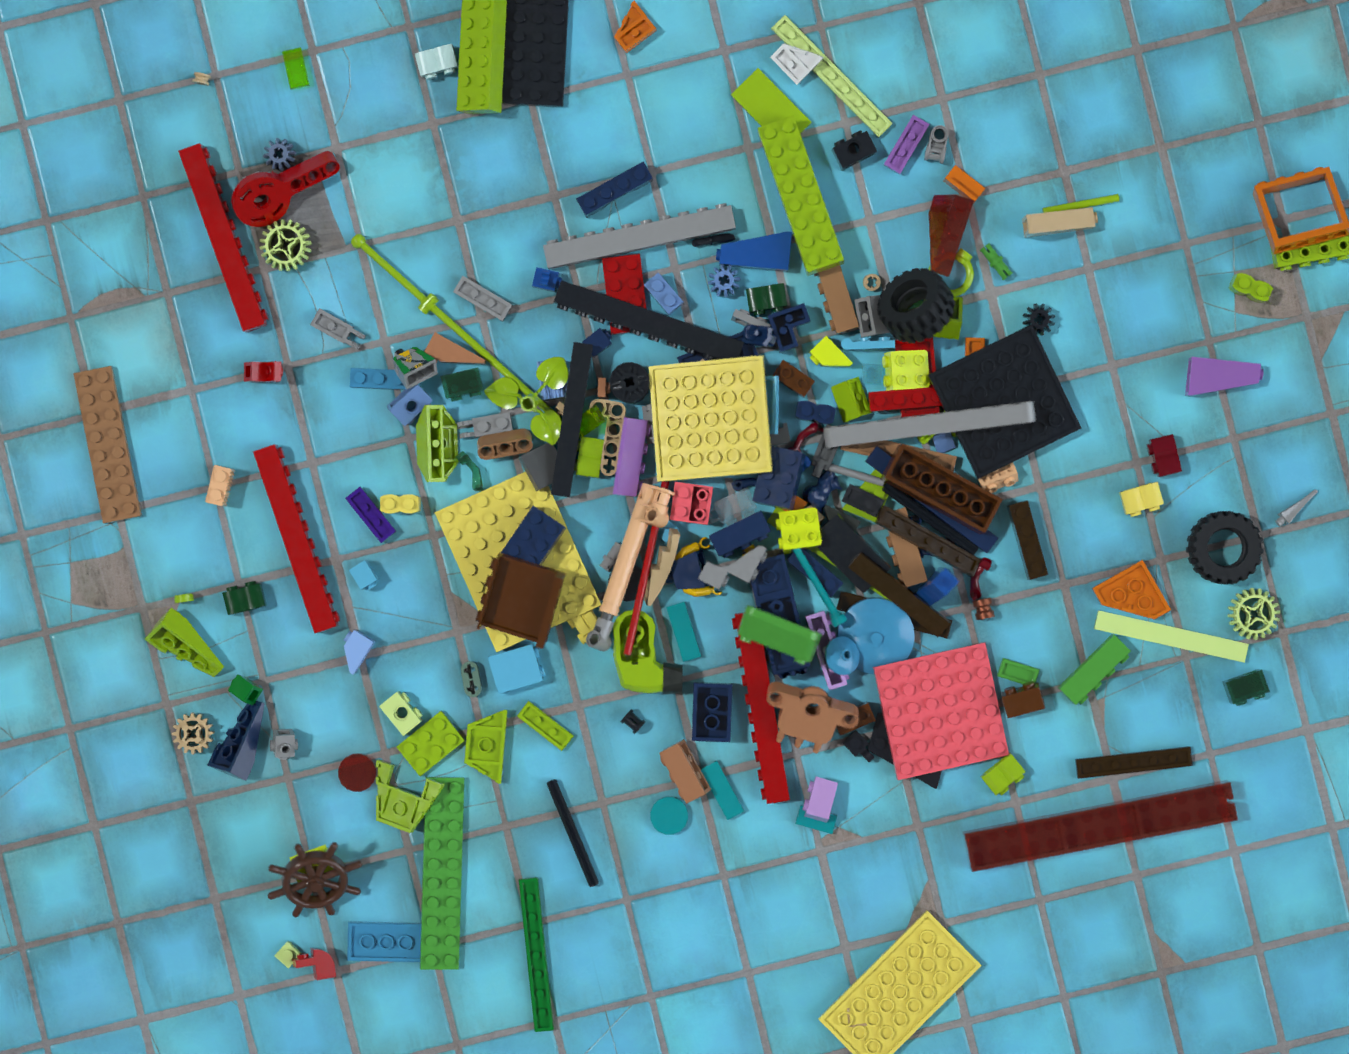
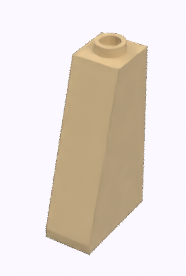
M1093 207L1028 214L1022 219L1024 238L1093 229L1095 223H1098L1097 213L1093 212Z

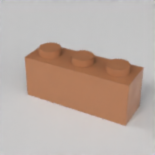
M684 739L659 753L662 764L669 770L670 779L677 785L679 795L685 800L686 804L707 794L711 790Z

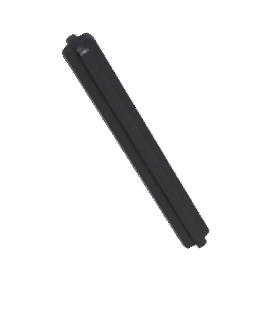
M888 483L882 488L883 492L972 555L978 551L979 547L902 491Z
M550 780L547 782V787L589 887L596 886L599 881L557 780Z

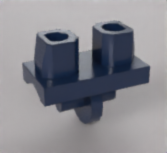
M747 324L743 329L744 338L741 342H744L746 345L773 347L777 336L772 334L773 328Z

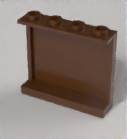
M499 552L496 558H492L490 569L493 570L491 576L488 575L485 586L488 587L487 592L483 593L480 601L483 607L482 611L479 610L475 621L478 622L477 629H480L481 626L489 627L537 642L536 647L543 649L547 643L566 573Z

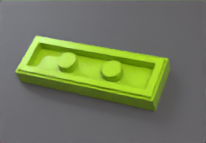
M530 701L525 704L517 715L518 718L561 751H563L574 736Z

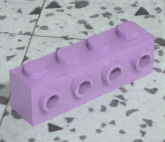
M822 610L805 616L808 628L822 633L816 653L828 689L832 690L848 685L846 680L849 679V675L834 673L828 667L825 660L826 647L832 639L836 638L835 632H831L829 625L832 624L829 613L825 614Z

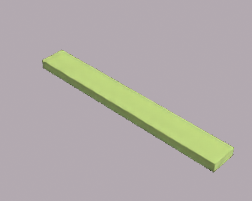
M786 15L771 28L784 43L823 57L812 71L878 138L893 124Z
M1099 610L1094 625L1096 630L1244 663L1249 646L1247 643Z

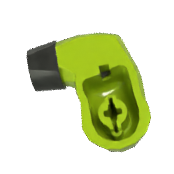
M633 610L625 611L617 616L613 625V656L621 686L633 692L646 694L682 693L683 665L667 662L661 664L656 661L654 648L655 624L653 619L644 611L640 612L632 653L629 656L623 653Z

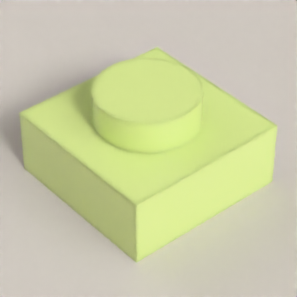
M287 941L274 956L289 969L293 964L292 959L297 958V955L302 953Z

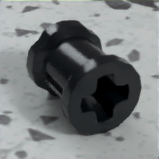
M631 709L620 722L622 724L625 723L633 730L632 733L635 734L646 721L639 719Z

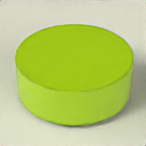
M192 593L175 595L174 601L175 603L194 601V596Z

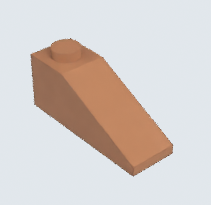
M436 332L424 351L435 358L436 363L440 361L442 363L485 365L487 362Z

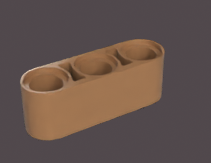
M528 429L484 435L477 441L478 456L483 460L527 453L533 447L532 434Z

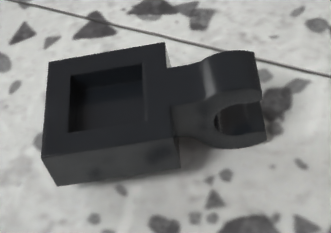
M857 730L842 742L855 757L860 753L868 762L874 758L865 748L869 743Z

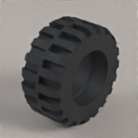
M914 268L912 271L906 270L902 272V275L895 276L891 283H887L886 289L882 290L880 294L881 298L878 299L877 312L880 320L895 339L908 343H915V341L923 342L926 338L931 339L934 337L935 333H940L943 330L942 327L949 323V317H952L955 306L954 296L937 272L926 268H921V270ZM925 299L916 309L907 312L913 304Z
M1234 511L1210 513L1206 517L1199 519L1198 523L1190 530L1192 532L1187 538L1188 547H1186V553H1189L1188 561L1193 565V570L1199 573L1205 580L1216 584H1235L1239 581H1244L1250 574H1253L1256 571V566L1260 565L1262 561L1260 556L1264 553V548H1262L1261 543L1264 542L1263 538L1259 536L1260 530L1253 525L1251 519L1244 517L1243 514L1235 513ZM1223 529L1236 533L1242 544V552L1239 559L1228 566H1221L1213 562L1207 548L1210 537L1215 532Z

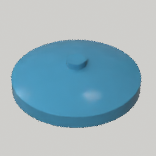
M880 597L866 598L853 604L844 613L847 621L838 626L837 637H847L856 644L860 656L857 670L874 674L873 667L906 660L909 657L914 645V627L909 615L892 601Z

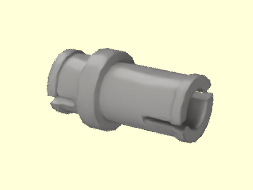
M615 542L608 554L603 556L604 560L599 565L608 572L615 565L621 547L619 543Z

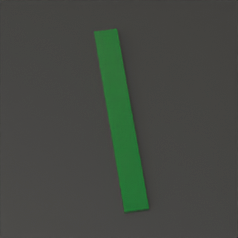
M538 877L519 879L534 1031L554 1030L539 882Z

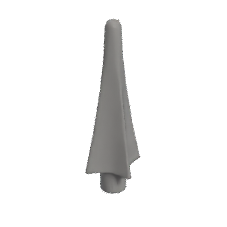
M1316 489L1297 503L1278 513L1279 518L1275 520V523L1279 527L1284 523L1290 524L1298 512L1318 491Z

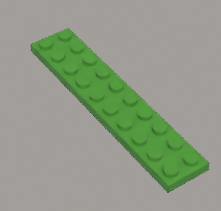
M425 777V783L426 779L430 778L445 785L424 815L420 970H459L464 777Z

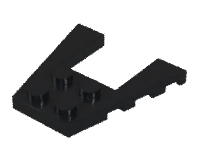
M877 713L867 750L893 764L883 713ZM941 771L915 776V778L937 789Z

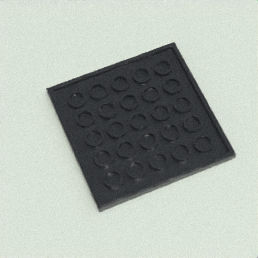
M1032 324L928 374L929 380L945 412L1028 401L1034 402L1036 419L1034 422L955 432L977 479L1081 429Z

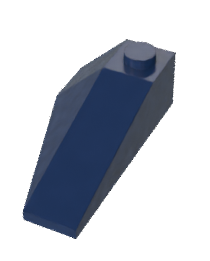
M256 701L254 705L246 704L237 717V723L234 728H229L226 732L228 735L222 744L218 743L207 766L232 777L247 780L255 761L265 705L263 702Z

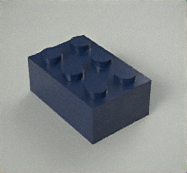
M771 446L773 472L758 473L752 501L757 504L792 511L806 455L803 452Z
M532 506L501 553L542 565L566 530V527L535 506Z
M759 511L709 535L718 556L723 555V558L734 554L733 550L738 547L743 550L751 546L750 541L757 539L759 542L768 538V533L771 530L762 511Z
M694 682L692 741L730 742L732 683Z

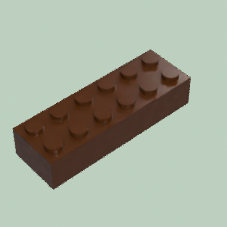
M904 444L896 447L880 480L979 535L986 533L1003 500Z

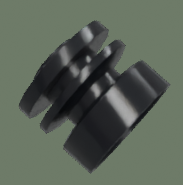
M624 362L618 365L612 371L609 379L613 395L621 402L627 404L643 400L650 389L649 376L646 370L640 364L634 362ZM633 378L635 385L626 387L625 379Z

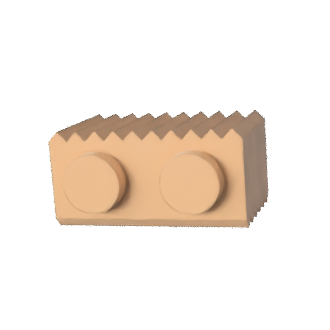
M214 465L205 499L206 503L227 506L226 502H228L229 491H231L230 487H232L233 476H235L234 472H236L234 469Z

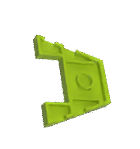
M377 760L378 777H376V784L378 785V796H376V821L408 833H413L445 784L430 778L426 779L422 796L390 785L395 765Z

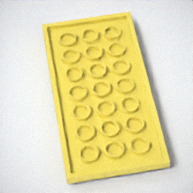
M926 910L818 1020L852 1054H894L982 965ZM847 1014L850 1015V1023H849V1024H848V1016H847ZM863 1023H866V1024H867V1026L856 1025V1024H863Z

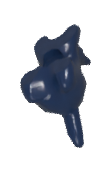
M828 470L823 472L818 479L817 485L808 486L803 490V500L822 514L830 493L836 489L842 490L838 476L834 472L830 473Z

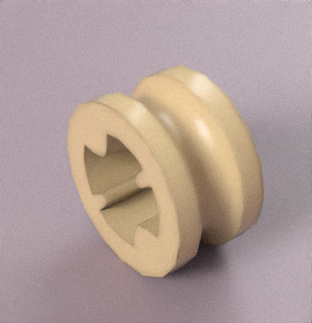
M194 72L195 79L192 82L209 86L208 79H211L210 75Z
M868 274L864 277L863 286L865 289L874 291L880 287L881 281L876 274ZM869 277L876 279V286L874 288L867 285Z

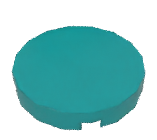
M673 796L658 799L653 805L650 812V820L658 832L665 835H674L686 826L688 810L680 799Z

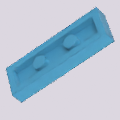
M351 368L350 387L406 389L395 370Z

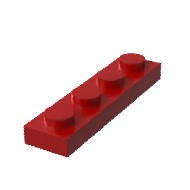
M933 387L868 392L870 412L942 406Z

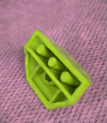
M424 405L416 424L417 464L426 482H446L448 476L458 464L457 424L446 411L444 405Z

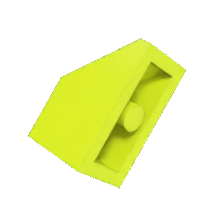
M827 336L809 352L811 355L809 358L816 366L820 364L822 367H850L853 364Z

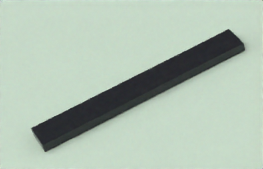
M578 342L573 344L551 495L570 497L593 349L591 344Z

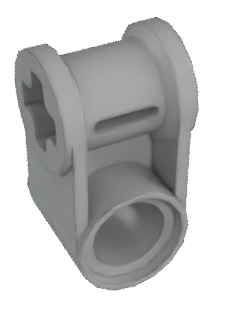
M938 125L931 130L924 156L925 161L930 159L940 161V164H943L948 139L946 127ZM936 130L943 131L944 138L941 140L936 139L934 132Z

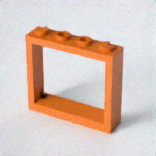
M1318 167L1310 172H1298L1294 176L1287 178L1283 176L1275 181H1263L1254 186L1253 197L1273 255L1349 235V221L1330 167ZM1324 179L1339 223L1278 238L1264 195Z

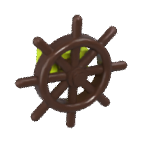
M332 842L329 848L325 844L306 852L301 844H296L294 849L297 855L289 857L290 862H288L285 868L276 865L268 867L270 872L282 875V888L268 893V898L273 900L285 895L289 901L296 905L292 912L295 918L299 917L303 908L316 909L325 907L328 915L332 916L335 914L332 903L341 898L344 892L353 895L361 893L360 888L348 885L347 872L361 868L362 862L358 860L345 865L339 857L334 855L338 848L336 842ZM339 876L338 882L328 880L333 877ZM291 878L296 879L297 883L290 884ZM323 887L331 888V890L325 892ZM306 888L303 894L297 892V890ZM312 892H317L318 894L311 896Z

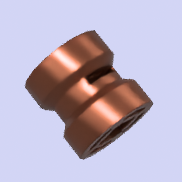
M991 598L972 601L973 607L977 608L976 620L995 617L994 611L990 607L992 604Z

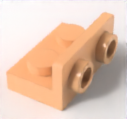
M1012 462L979 478L978 481L981 488L994 493L999 488L1014 485L1019 479L1018 472Z

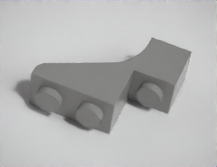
M757 546L726 566H717L706 561L698 579L717 589H720L721 586L725 587L729 579L726 576L727 573L748 583L750 580L754 581L758 574L756 568L759 562L763 564L768 554L765 552L766 548Z

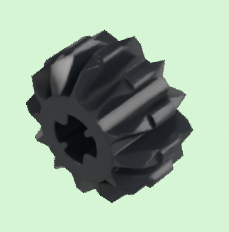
M1037 303L1033 304L1034 310L1028 307L1027 311L1029 314H1023V317L1028 320L1023 321L1022 324H1032L1036 333L1039 330L1040 336H1043L1044 330L1046 332L1051 331L1048 325H1055V322L1049 320L1055 318V315H1048L1052 309L1048 308L1045 311V304H1041L1039 309ZM1037 315H1040L1039 318H1043V321L1040 322L1041 325L1034 321Z

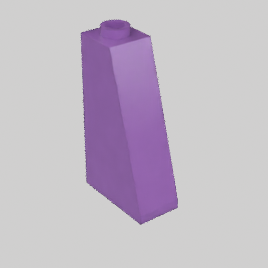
M1190 357L1185 396L1258 384L1263 378V369H1261V364Z

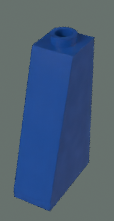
M782 232L721 244V249H717L716 260L720 261L719 265L724 266L730 265L732 267L788 272L792 232Z
M939 567L915 594L931 606L945 597L959 581L946 568Z

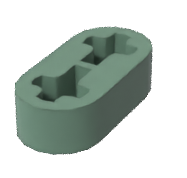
M467 661L461 667L464 691L467 696L476 697L482 691L479 668L475 662ZM468 664L471 667H475V671L472 672L473 678H470L469 673L465 672ZM470 680H473L474 686H478L475 694H472V691H468V688L471 686Z

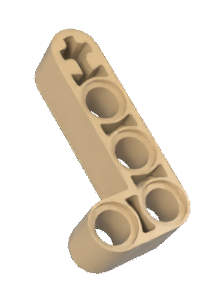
M595 399L590 403V412L596 417L607 418L600 470L606 476H613L616 474L626 408L621 402ZM596 403L603 404L604 409L601 413L593 411V406ZM616 405L621 406L623 409L622 414L619 416L612 414V408ZM613 424L620 427V432L617 435H612L609 432V428ZM610 443L617 445V451L614 454L607 452L606 448ZM605 455L616 457V461L612 460L611 465L615 468L610 473H607V470L604 469V465H608L609 459H605Z

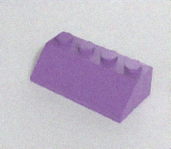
M624 417L613 494L636 497L637 493L640 492L643 482L639 481L640 474H644L645 463L642 462L643 455H647L648 450L645 438L650 436L651 430L648 420Z

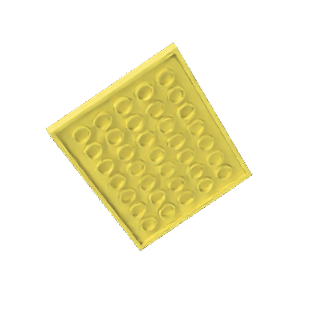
M523 472L435 512L478 611H482L483 604H480L483 593L487 592L488 587L485 586L488 575L491 576L493 570L490 569L492 558H496L499 552H502L532 506H535L566 527V530L541 565L566 573L551 628L601 606L599 597L554 496L551 495L549 485L536 492L527 473ZM485 627L496 652L526 640Z

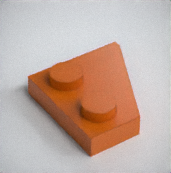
M633 1L627 16L624 17L622 25L617 30L614 38L625 53H628L656 32L657 29L638 4Z

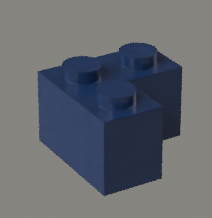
M802 303L767 316L770 327L773 328L772 333L777 336L776 344L779 353L797 348L798 343L793 328L810 323L805 304Z

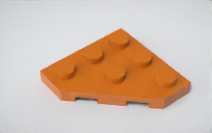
M1143 560L1092 588L1100 604L1103 606L1151 619H1156L1171 610Z

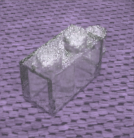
M748 487L714 502L715 508L710 509L708 525L721 520L722 524L726 523L728 526L737 522V517L744 515L746 518L755 514L754 509H757V506L752 501L753 497ZM716 510L719 517L713 519L711 512Z

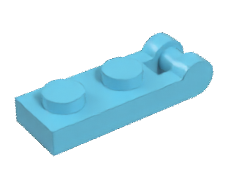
M869 337L859 338L860 341L852 342L849 338H844L840 343V347L844 351L895 348V340H890V337H879V341H871Z

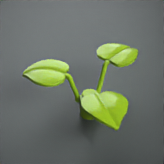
M551 357L539 365L536 376L544 383L534 394H528L525 397L517 394L519 386L516 381L509 377H502L496 380L484 390L486 396L494 404L504 409L516 407L519 398L521 408L524 411L533 410V412L540 414L534 416L531 420L530 427L533 434L551 445L556 444L560 436L562 423L559 414L554 410H547L543 413L542 410L536 407L539 404L537 395L546 385L551 389H560L567 383L569 373L563 357Z

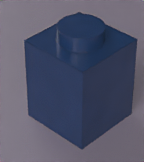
M599 328L583 340L582 343L593 345L592 356L595 358L612 345L610 341L612 337L606 329L602 331Z

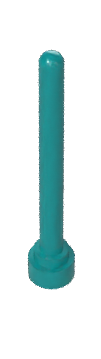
M801 548L792 549L829 610L830 618L832 619L831 623L834 628L847 621L844 613L836 609Z

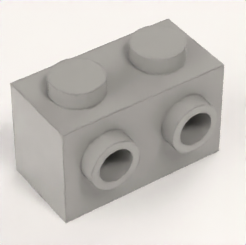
M880 295L854 300L861 337L890 333L880 320L877 312L878 299L881 298Z

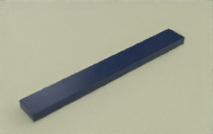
M876 446L865 462L880 474H883L891 456ZM918 501L985 553H988L998 540V537L989 530L985 534L979 535Z

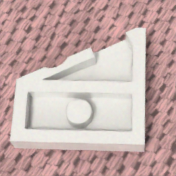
M786 43L782 44L770 57L796 85L823 59L818 54Z

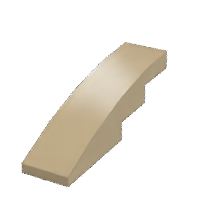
M669 528L667 546H659L657 564H651L644 596L647 606L653 604L671 571L680 538V533L677 529Z

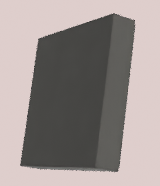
M549 443L519 457L536 492L553 482L557 450L554 445Z

